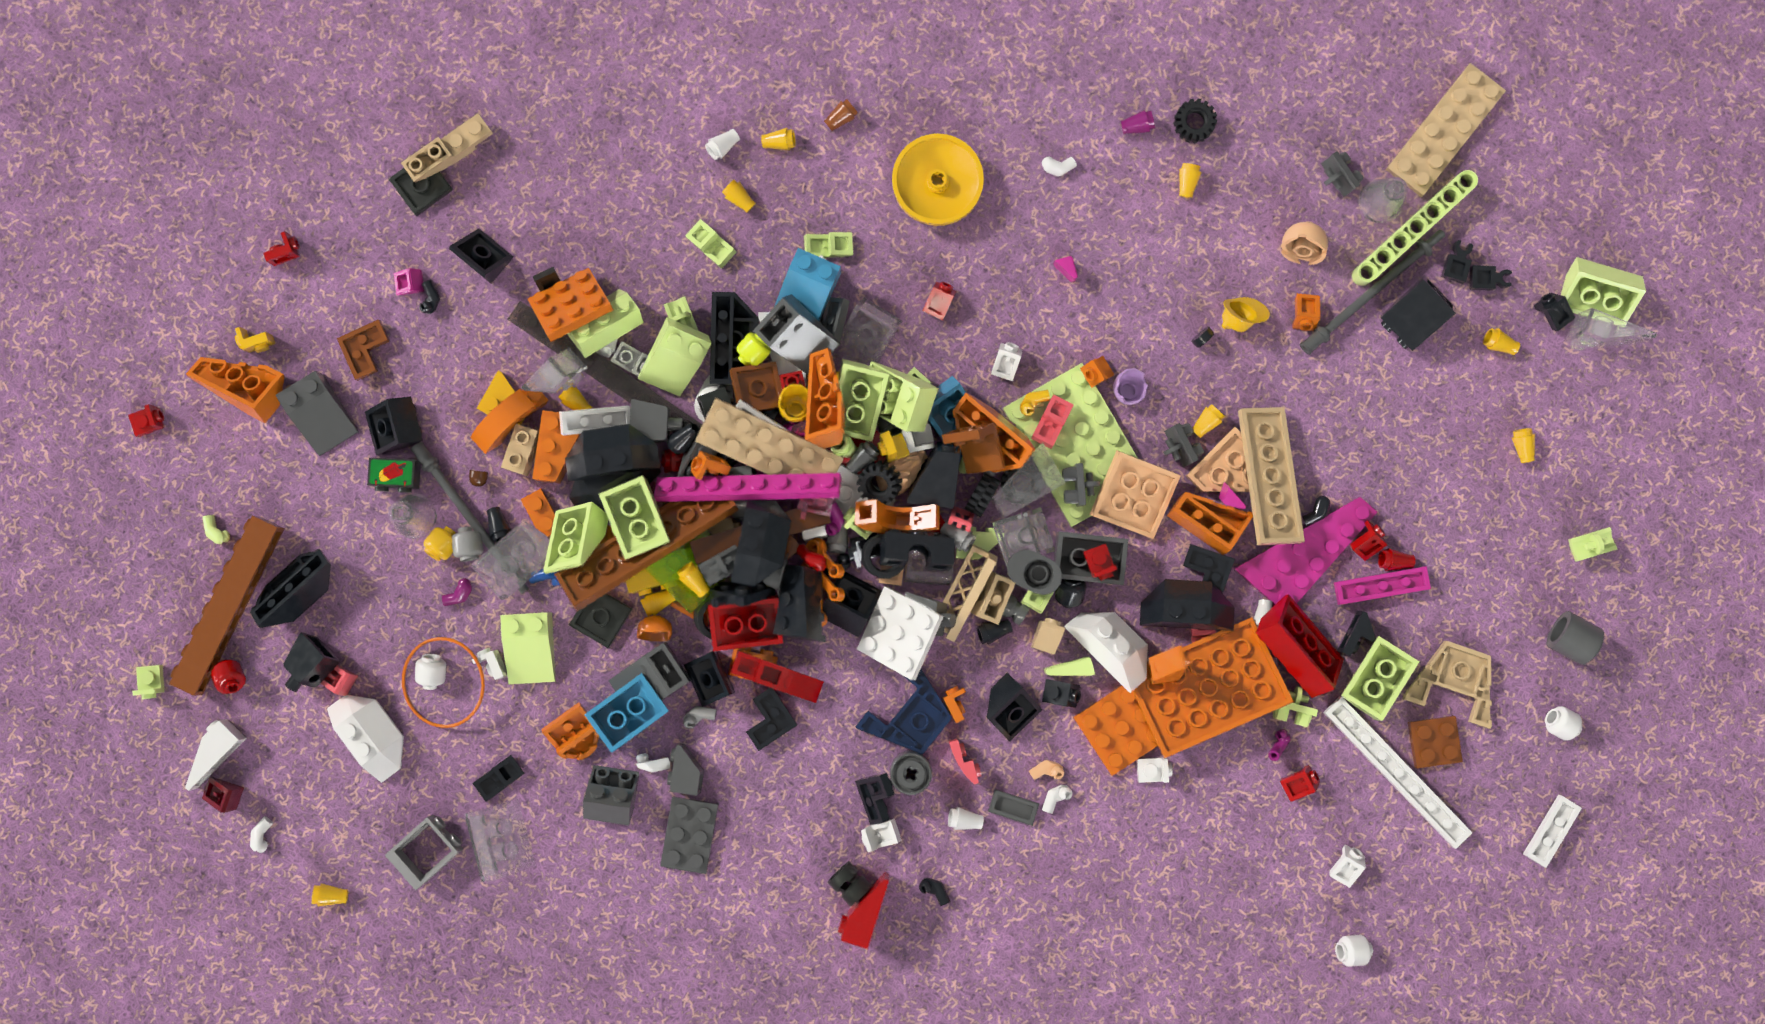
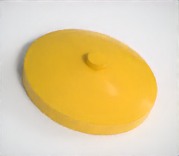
M928 134L913 140L901 151L893 167L892 187L898 204L907 215L926 225L944 226L963 219L974 209L983 189V169L978 156L964 141L947 134Z

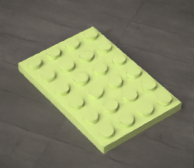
M1083 363L1031 391L1048 390L1050 399L1054 394L1074 404L1052 449L1031 439L1049 401L1038 403L1034 413L1030 416H1025L1020 411V404L1026 395L1003 407L1007 418L1016 424L1015 427L1024 433L1034 446L1035 450L1030 457L1070 527L1092 516L1090 512L1116 451L1118 450L1137 458L1097 387L1091 388L1080 369L1084 366ZM1076 463H1083L1084 482H1086V473H1093V481H1100V486L1094 487L1095 496H1088L1087 488H1085L1086 505L1077 507L1076 504L1064 503L1063 495L1064 490H1075V481L1063 482L1062 469L1074 467Z

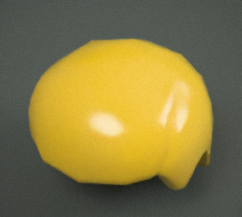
M791 384L781 392L778 408L782 417L787 421L802 422L806 420L808 395L806 387L801 384Z

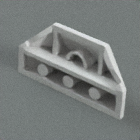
M1115 612L1080 613L1065 625V628L1129 693L1146 680L1148 644Z
M346 695L327 708L333 729L362 768L381 783L401 769L404 736L377 699Z

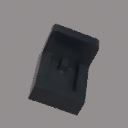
M1046 679L1042 702L1065 707H1077V703H1079L1081 698L1080 685Z

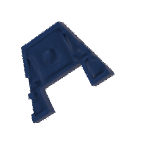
M920 669L916 680L905 677L917 689L888 725L884 724L870 711H867L855 728L924 754L952 717L922 669Z

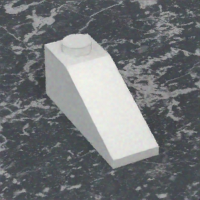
M228 719L215 720L206 728L208 732L201 739L185 787L188 791L197 789L247 739Z

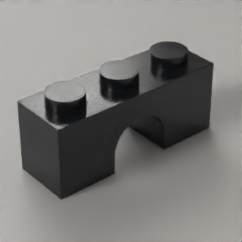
M891 529L886 531L881 537L880 565L903 567L908 562L909 551L916 550L924 555L926 570L948 572L954 566L955 538H948L945 534L928 536L924 532L908 534L902 533L898 529Z

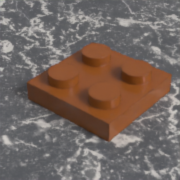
M776 361L762 363L757 366L749 365L730 369L736 403L741 399L760 412L779 409L778 400L782 387Z
M1456 716L1408 722L1415 768L1463 762Z

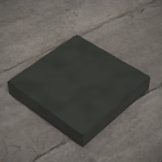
M405 168L389 178V181L416 217L453 191L441 172L414 182Z
M606 593L577 611L569 626L609 649L630 615L632 608Z

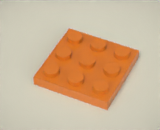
M589 268L578 271L575 275L559 281L528 298L550 342L613 311L609 300Z
M1122 685L1073 717L1111 776L1158 746L1133 691L1129 693Z

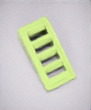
M1087 656L1044 669L1045 674L1050 676L1095 675L1091 658Z

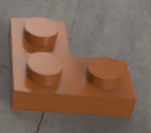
M379 319L336 338L354 379L357 381L378 372L370 350L390 342Z

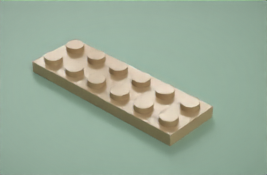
M1468 64L1385 170L1420 197L1424 196L1506 90L1473 64Z
M715 398L695 439L696 442L768 475L837 473L844 459L828 449L814 445L794 433L718 398Z
M1285 407L1241 408L1238 411L1257 545L1302 543L1305 540Z

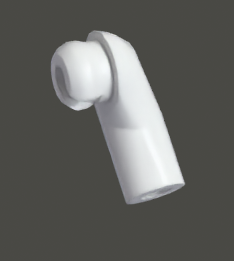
M647 753L636 756V765L639 769L648 772L670 769L668 757L649 761Z
M1059 785L1050 789L1042 810L1053 814L1056 803L1064 799L1069 800L1073 794L1072 790L1066 785Z
M266 816L252 829L250 836V847L253 851L263 853L268 847L267 841H264L263 837L264 833L273 824Z

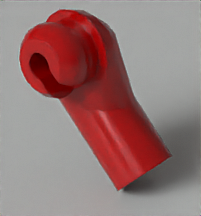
M804 544L797 547V554L808 566L814 567L816 571L826 569L827 560L823 555L810 551Z

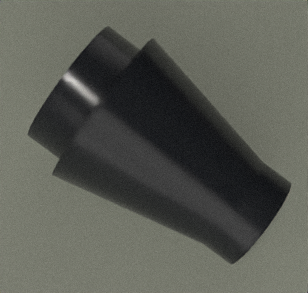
M691 422L684 428L671 434L667 441L669 449L677 455L686 453L698 435L700 428Z
M500 507L488 509L486 512L488 515L489 537L495 543L510 539L512 529L502 514Z
M1009 619L1000 621L999 624L982 622L980 626H977V634L982 644L987 643L989 645L1013 632Z

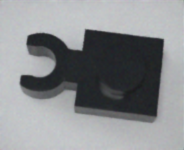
M1457 240L1453 244L1454 255H1447L1441 277L1463 284L1466 282L1472 260L1466 259V256L1471 253L1473 244H1468L1466 250L1463 251L1460 249L1461 240Z
M1473 265L1470 267L1469 290L1492 291L1496 285L1500 288H1508L1512 283L1504 282L1503 275L1509 276L1512 274V271L1506 269L1496 273V266Z

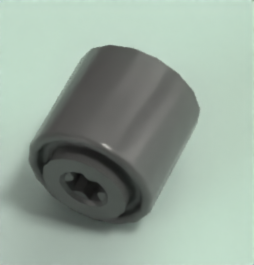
M1566 611L1553 624L1548 634L1546 645L1548 648L1572 661L1585 665L1600 651L1603 644L1604 631L1582 617Z
M906 750L899 753L893 759L890 766V779L893 786L899 792L906 795H916L923 792L929 786L932 779V769L928 759L923 754L913 750ZM907 768L917 770L915 774L916 779L905 778Z

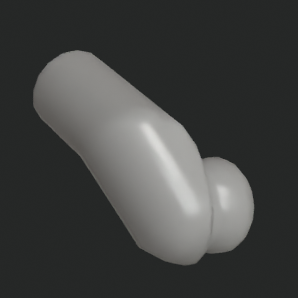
M695 706L685 714L683 724L686 728L692 729L702 719L715 720L717 709Z

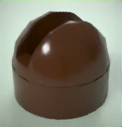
M469 470V481L472 485L480 487L487 482L488 472Z

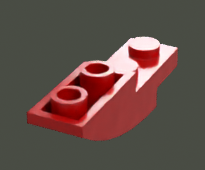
M739 650L730 671L732 674L814 703L817 702L824 683L822 680Z

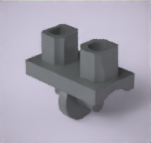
M1336 151L1321 163L1325 169L1324 172L1328 176L1324 184L1328 186L1332 183L1342 196L1345 197L1360 186V182L1364 177L1358 170L1351 172L1347 166L1351 162L1347 152L1339 154Z
M1178 423L1164 431L1168 438L1165 442L1169 449L1163 453L1165 456L1171 453L1175 461H1180L1182 467L1199 460L1198 457L1204 453L1201 444L1198 442L1193 445L1190 444L1187 437L1193 435V429L1189 423L1183 425Z
M1076 463L1074 467L1062 469L1063 482L1075 481V490L1063 491L1064 503L1076 504L1077 507L1086 505L1085 488H1087L1088 496H1095L1094 487L1100 486V481H1093V473H1086V482H1084L1083 463Z
M736 545L698 565L709 586L733 573L737 554Z

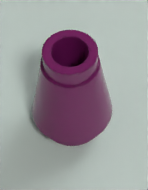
M1143 110L1120 121L1123 134L1145 133L1155 129L1152 111L1146 112Z

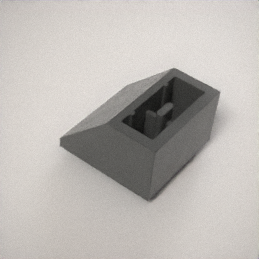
M594 765L583 799V819L629 826L635 805L639 772Z

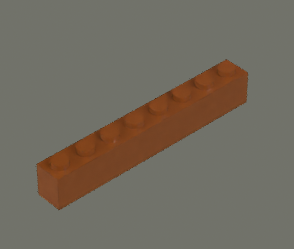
M252 515L246 521L243 527L244 533L233 547L234 553L232 558L225 563L223 567L224 574L221 580L214 585L212 590L213 596L210 602H207L203 607V616L200 622L194 626L191 633L193 636L189 644L185 645L181 652V661L171 672L170 676L172 679L169 683L170 685L193 696L203 695L211 679V670L220 661L285 528L259 516Z

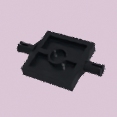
M763 581L755 587L732 582H721L718 586L709 590V598L712 599L711 605L714 608L728 604L744 607L776 595L775 589L766 585Z

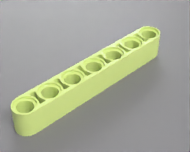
M1464 170L1444 186L1352 272L1354 283L1359 286H1366L1383 273L1477 186L1478 176L1471 170ZM1460 179L1466 180L1468 187H1464ZM1444 194H1448L1451 197V203L1444 199ZM1427 209L1434 211L1435 218L1428 215ZM1411 224H1415L1418 227V233L1412 231ZM1394 239L1401 241L1402 248L1395 246ZM1378 254L1385 257V264L1378 261ZM1361 269L1369 273V279L1362 277Z

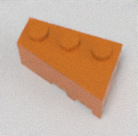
M542 410L532 477L536 481L561 483L567 471L565 458L581 435H561L559 412Z
M1183 493L1178 497L1166 516L1220 554L1224 555L1231 551L1253 518V513L1238 510L1229 505H1222L1213 502L1214 500L1195 494Z

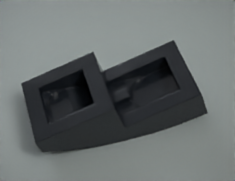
M510 755L472 784L485 802H487L525 773L512 755Z

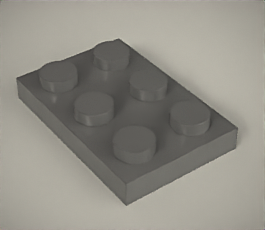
M676 796L672 797L660 867L707 874L719 804Z

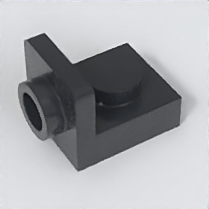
M1549 293L1541 297L1540 301L1534 305L1536 310L1544 313L1551 329L1558 332L1575 319L1565 296Z
M871 533L867 539H864L862 536L850 538L852 547L847 549L850 561L856 562L857 569L862 568L860 561H862L861 551L864 544L871 537L877 535V533ZM880 543L873 548L871 558L880 556Z

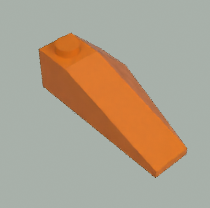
M828 348L810 354L805 440L826 449L842 444L845 407L832 353Z
M200 357L186 373L195 382L263 423H266L280 406L276 394L283 390L285 376L283 373L266 365L250 366L245 362L234 364L227 363L221 359Z

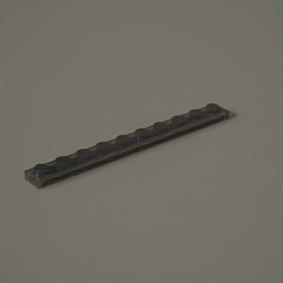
M519 301L507 320L630 404L631 399L667 406L671 409L670 417L683 418V428L693 422L701 429V423L595 352L584 358L568 334L550 342L533 309L522 301Z

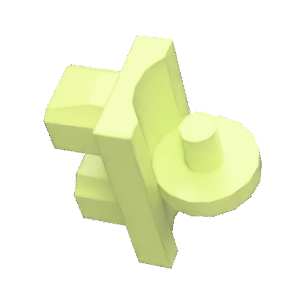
M685 296L673 302L663 304L668 318L698 330Z
M1610 527L1568 539L1575 561L1617 550Z
M1297 686L1294 692L1289 691L1294 702L1273 711V718L1287 722L1289 710L1297 711L1294 724L1308 727L1312 716H1317L1318 710L1299 705L1300 701L1308 703L1309 696L1302 695V688Z

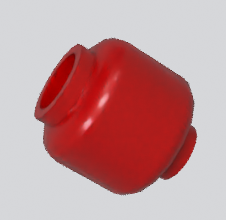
M222 660L211 670V678L217 691L220 693H235L242 689L246 683L243 669L240 663L235 660Z

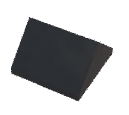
M479 228L449 247V250L490 284L493 283L513 259L510 253Z
M712 651L684 664L702 707L735 693L718 651Z

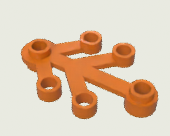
M814 538L807 542L806 546L810 551L821 554L826 558V568L829 570L830 577L841 578L844 575V567L841 564H835L826 553L827 545L823 539ZM803 561V563L801 564V566H805V567H808V568L811 567V566H808L804 561ZM821 571L822 587L829 594L830 600L842 601L845 596L844 590L835 587L824 572ZM821 600V601H820V604H821V613L824 614V620H825V621L822 622V627H823V626L826 625L828 618H827V615L823 612V606H822V600Z

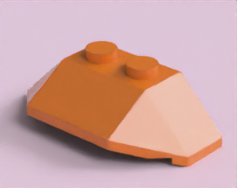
M969 393L964 394L952 411L956 429L995 422L1006 467L1001 470L992 471L993 473L1022 468L1035 450L1024 433L994 408Z

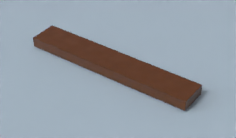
M824 500L785 512L792 520L789 536L831 523ZM742 526L691 541L690 546L696 564H701L734 545L738 549Z

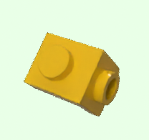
M241 327L235 328L237 334L235 335L236 344L240 349L249 353L254 351L256 353L264 352L270 349L269 346L276 344L273 335L267 332L249 337L246 329Z
M889 431L880 434V442L877 445L881 455H885L889 463L909 456V450L902 434L892 437Z

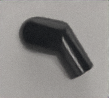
M427 280L421 284L427 296L425 301L420 303L419 307L421 312L431 314L436 311L440 295L433 281Z
M1319 496L1315 501L1313 511L1302 516L1307 526L1327 517L1330 508L1328 497Z

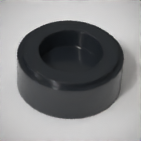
M1208 326L1196 335L1191 342L1196 348H1199L1213 337L1214 332Z

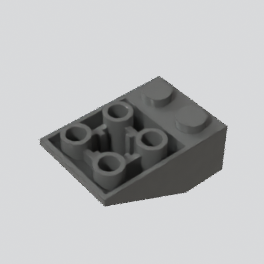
M792 294L783 297L753 330L768 347L807 375H809L810 354L826 348L830 349L831 353H833L841 344Z
M663 642L609 680L616 692L643 673L661 700H664L692 681L667 642Z

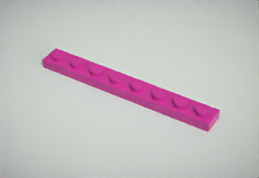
M840 473L703 476L702 480L696 479L695 476L657 477L654 498L656 502L840 498L842 477Z

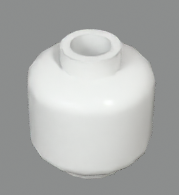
M425 654L416 661L415 681L422 685L423 689L434 690L438 685L445 682L446 662L441 659L440 655Z
M1556 707L1550 710L1545 717L1547 731L1562 740H1571L1582 731L1580 715L1566 707Z
M1350 935L1341 937L1336 944L1335 952L1338 960L1345 966H1363L1369 963L1373 955V947L1363 935Z

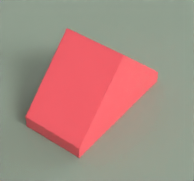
M337 665L321 684L337 695L346 696L358 675Z

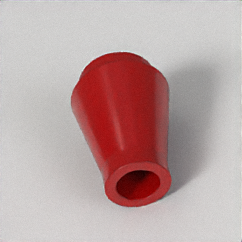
M1387 548L1380 551L1378 565L1380 568H1384L1385 571L1405 568L1412 569L1415 566V556Z

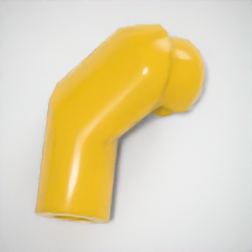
M1042 390L1027 393L1020 404L1021 413L1025 416H1030L1034 413L1038 403L1050 401L1049 391Z

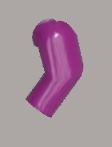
M836 500L826 504L831 515V523L827 524L825 530L831 536L836 535L841 530L845 521L843 518L844 514Z
M467 578L460 579L454 593L442 595L443 605L449 606L464 603L472 591L470 580Z
M1280 729L1275 733L1277 741L1268 753V757L1272 761H1277L1291 741L1290 734H1287L1285 729Z

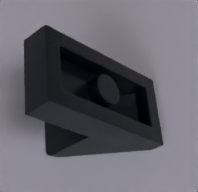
M1364 611L1356 612L1337 650L1343 656L1351 657L1352 654L1357 652L1360 647L1359 639L1373 644L1376 640L1369 616Z

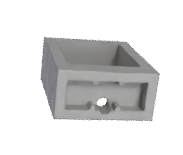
M431 815L427 817L385 854L388 860L415 890L421 888L463 850L460 846L462 844L460 839L445 829V822L438 816ZM428 826H431L452 851L427 874L423 875L402 850Z

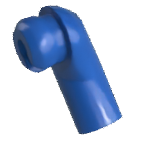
M543 568L528 574V579L532 584L551 579L553 586L560 585L554 575L558 571L546 574L543 572Z

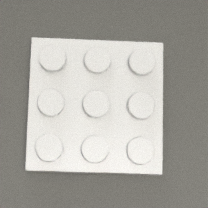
M884 586L857 650L903 676L916 680L944 616Z

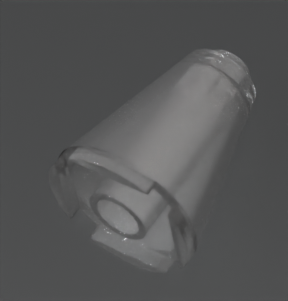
M1393 177L1375 179L1367 183L1358 197V206L1362 215L1376 224H1387L1395 220L1404 207L1408 192L1406 182L1401 178Z
M407 494L393 503L388 511V516L394 529L401 536L408 539H419L427 536L437 523V509L433 501L422 494Z

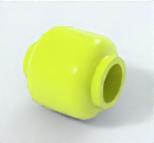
M748 333L737 346L738 359L745 366L750 364L757 366L762 364L771 353V348L755 333Z

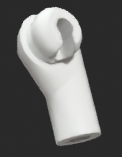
M1045 157L1042 160L1044 170L1055 176H1062L1077 167L1073 157L1063 162L1052 159V157Z

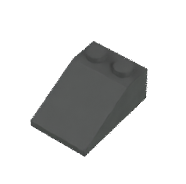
M314 371L276 394L277 399L289 418L318 456L323 455L359 432L322 373Z

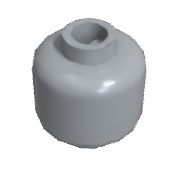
M472 527L457 529L458 533L452 535L454 557L459 558L460 562L479 559V555L483 553L480 533L472 531Z

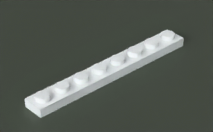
M1339 696L1323 712L1453 848L1457 849L1472 834L1465 824L1342 697Z

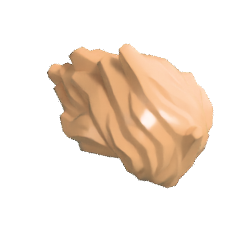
M924 450L909 453V456L889 463L888 467L891 468L894 465L896 468L893 471L895 473L899 471L901 474L898 479L902 478V483L900 484L902 489L898 495L904 493L915 481L921 465L928 458ZM876 476L880 491L887 490V482L882 477Z

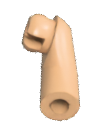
M1044 760L1029 770L1034 780L1044 774L1055 779H1061L1064 776L1063 766L1050 760Z

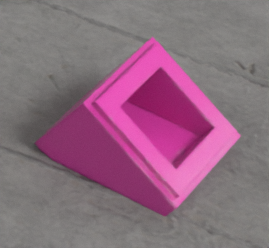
M1072 256L1054 261L1053 265L1071 283L1076 281L1078 275Z
M408 268L394 273L397 296L424 291L421 285L423 283L421 269Z
M1224 482L1219 494L1222 503L1242 510L1245 509L1246 505L1228 484Z

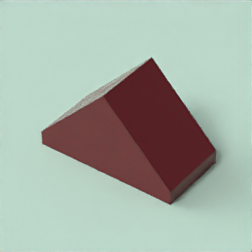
M209 776L202 799L221 813L237 810L244 787Z

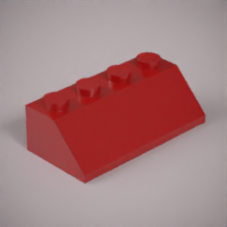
M1289 594L1285 595L1261 618L1256 634L1311 698L1335 690L1344 659Z

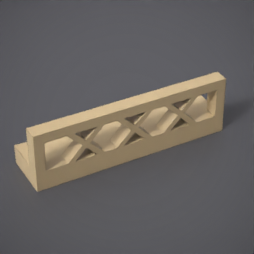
M974 544L970 548L943 600L949 606L947 613L955 614L954 611L959 610L956 615L955 626L953 628L945 627L944 632L947 633L946 638L955 642L997 563V556ZM974 552L986 557L983 565L973 568L971 557ZM980 570L976 577L975 571ZM972 573L974 583L963 587L960 580L961 576ZM961 593L964 602L962 605L952 607L951 595Z

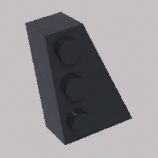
M786 565L773 634L792 639L826 643V636L822 635V622L825 620L824 614L821 613L820 601L823 600L821 571L805 566Z

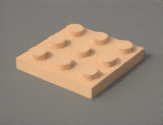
M1117 450L1090 515L1154 539L1181 475Z

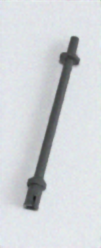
M1439 229L1426 241L1418 239L1416 241L1417 249L1326 326H1317L1314 329V333L1300 343L1301 349L1310 355L1323 342L1327 343L1330 340V333L1423 255L1430 257L1433 252L1431 248L1446 236L1445 233Z
M423 442L414 445L410 451L413 452L422 464V470L424 472H431L472 529L480 533L482 542L505 571L502 579L510 578L521 594L527 592L529 588L517 573L521 567L519 565L513 567L495 542H493L492 538L489 537V534L438 468V458L432 456Z

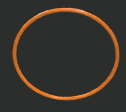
M435 637L417 645L407 657L402 671V689L408 706L419 719L431 726L451 728L465 723L477 712L484 696L485 679L479 660L466 645L452 638ZM440 640L450 641L463 647L476 662L481 677V693L474 710L465 719L448 725L433 723L421 716L411 704L405 686L406 669L413 654L423 645Z

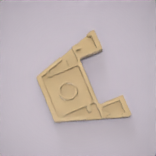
M1443 641L1405 692L1402 699L1425 706L1431 685L1443 687L1474 698L1475 701L1468 722L1491 729V656L1449 641Z

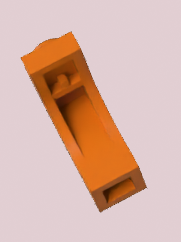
M534 383L523 390L518 389L498 404L479 423L470 438L487 454L503 443L506 436L515 427V424L520 423L527 416L545 406L549 400Z
M877 499L855 502V525L870 532L884 534L888 530L898 529L902 533L911 534L912 532L939 529L940 507L936 504L905 508L888 506Z

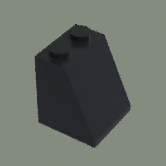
M1424 275L1381 315L1383 320L1381 324L1389 333L1394 331L1399 338L1396 340L1404 349L1409 347L1413 351L1456 314V307Z
M943 440L935 444V447L919 470L915 481L908 489L907 503L920 505L936 504L939 507L954 508L961 454L960 446H954V443L944 444Z

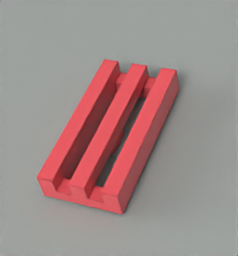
M954 506L947 524L952 525L953 521L957 522V528L961 529V526L965 525V531L969 532L975 514Z

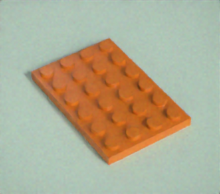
M1252 617L1235 624L1234 631L1221 630L1182 647L1183 652L1187 651L1189 666H1187L1180 680L1151 685L1147 664V678L1133 690V693L1164 759L1294 702L1266 644L1256 634L1257 626Z

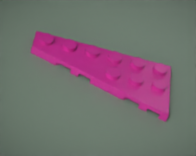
M1358 497L1330 513L1324 519L1304 528V542L1274 545L1233 569L1265 598L1273 601V605L1278 603L1287 594L1298 603L1366 526L1364 522L1370 521L1377 511L1361 497Z

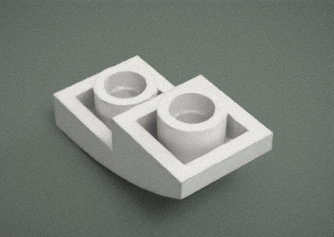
M621 341L610 361L638 377L648 355Z

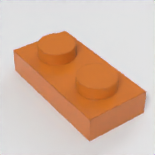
M540 488L522 498L521 501L541 539L544 540L551 536L555 512L543 489Z

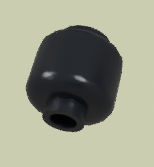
M1061 579L1059 587L1055 590V599L1066 608L1081 605L1085 598L1086 582Z

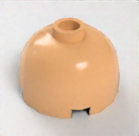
M1307 221L1293 224L1283 236L1281 253L1287 260L1301 264L1299 259L1309 261V265L1320 263L1326 257L1328 249L1327 235L1320 226L1313 222Z

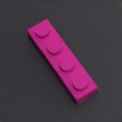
M1427 566L1334 582L1338 605L1431 589Z

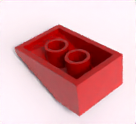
M778 592L774 596L744 607L728 604L714 608L709 604L708 610L713 651L783 644V637L773 634L779 604Z
M884 872L870 889L848 910L847 916L842 915L838 927V933L841 934L840 941L868 949L889 883V873Z

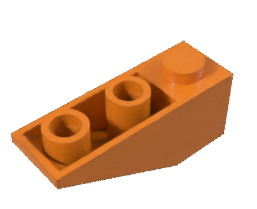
M1182 645L1148 659L1147 664L1151 685L1180 680L1187 666H1189L1187 651L1183 652Z

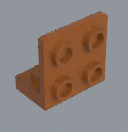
M995 422L958 428L942 435L944 444L954 443V446H960L967 474L1001 470L1006 467Z

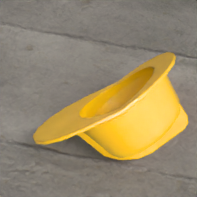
M1241 297L1226 299L1223 302L1225 307L1222 314L1223 329L1245 332L1255 323L1264 322L1270 317L1267 307L1253 298Z

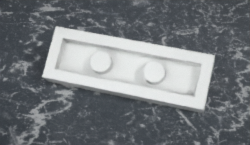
M630 406L559 411L561 435L581 434L585 430L630 424Z
M1558 795L1523 855L1546 868L1582 808L1567 798Z

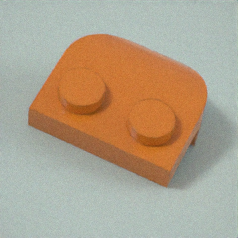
M580 702L541 729L543 735L556 749L557 754L564 759L583 760L589 757L597 748L599 735L584 715L587 713V710Z

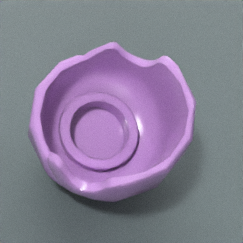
M1130 368L1125 369L1116 376L1113 382V392L1119 402L1125 405H1134L1145 398L1148 384L1144 379L1145 374L1142 371Z

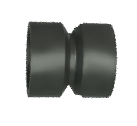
M850 861L845 863L827 883L836 892L841 891V898L849 906H852L872 885L863 875H857L858 870Z

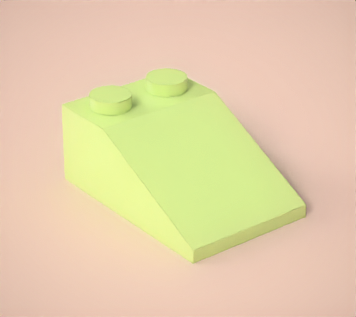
M666 317L638 379L680 397L711 345L709 335Z
M644 476L599 494L625 560L670 542L648 480Z
M593 502L556 511L543 572L548 574L582 566L606 535L609 519L607 513Z
M552 612L500 615L501 639L508 683L555 682Z

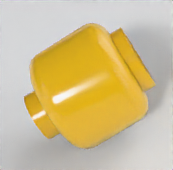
M447 526L444 529L435 527L424 540V552L436 561L441 559L448 560L453 554L452 535L456 534V532Z

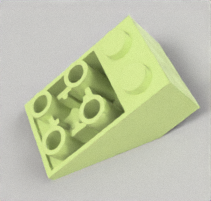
M871 361V367L889 373L879 417L906 432H924L938 388L922 379Z

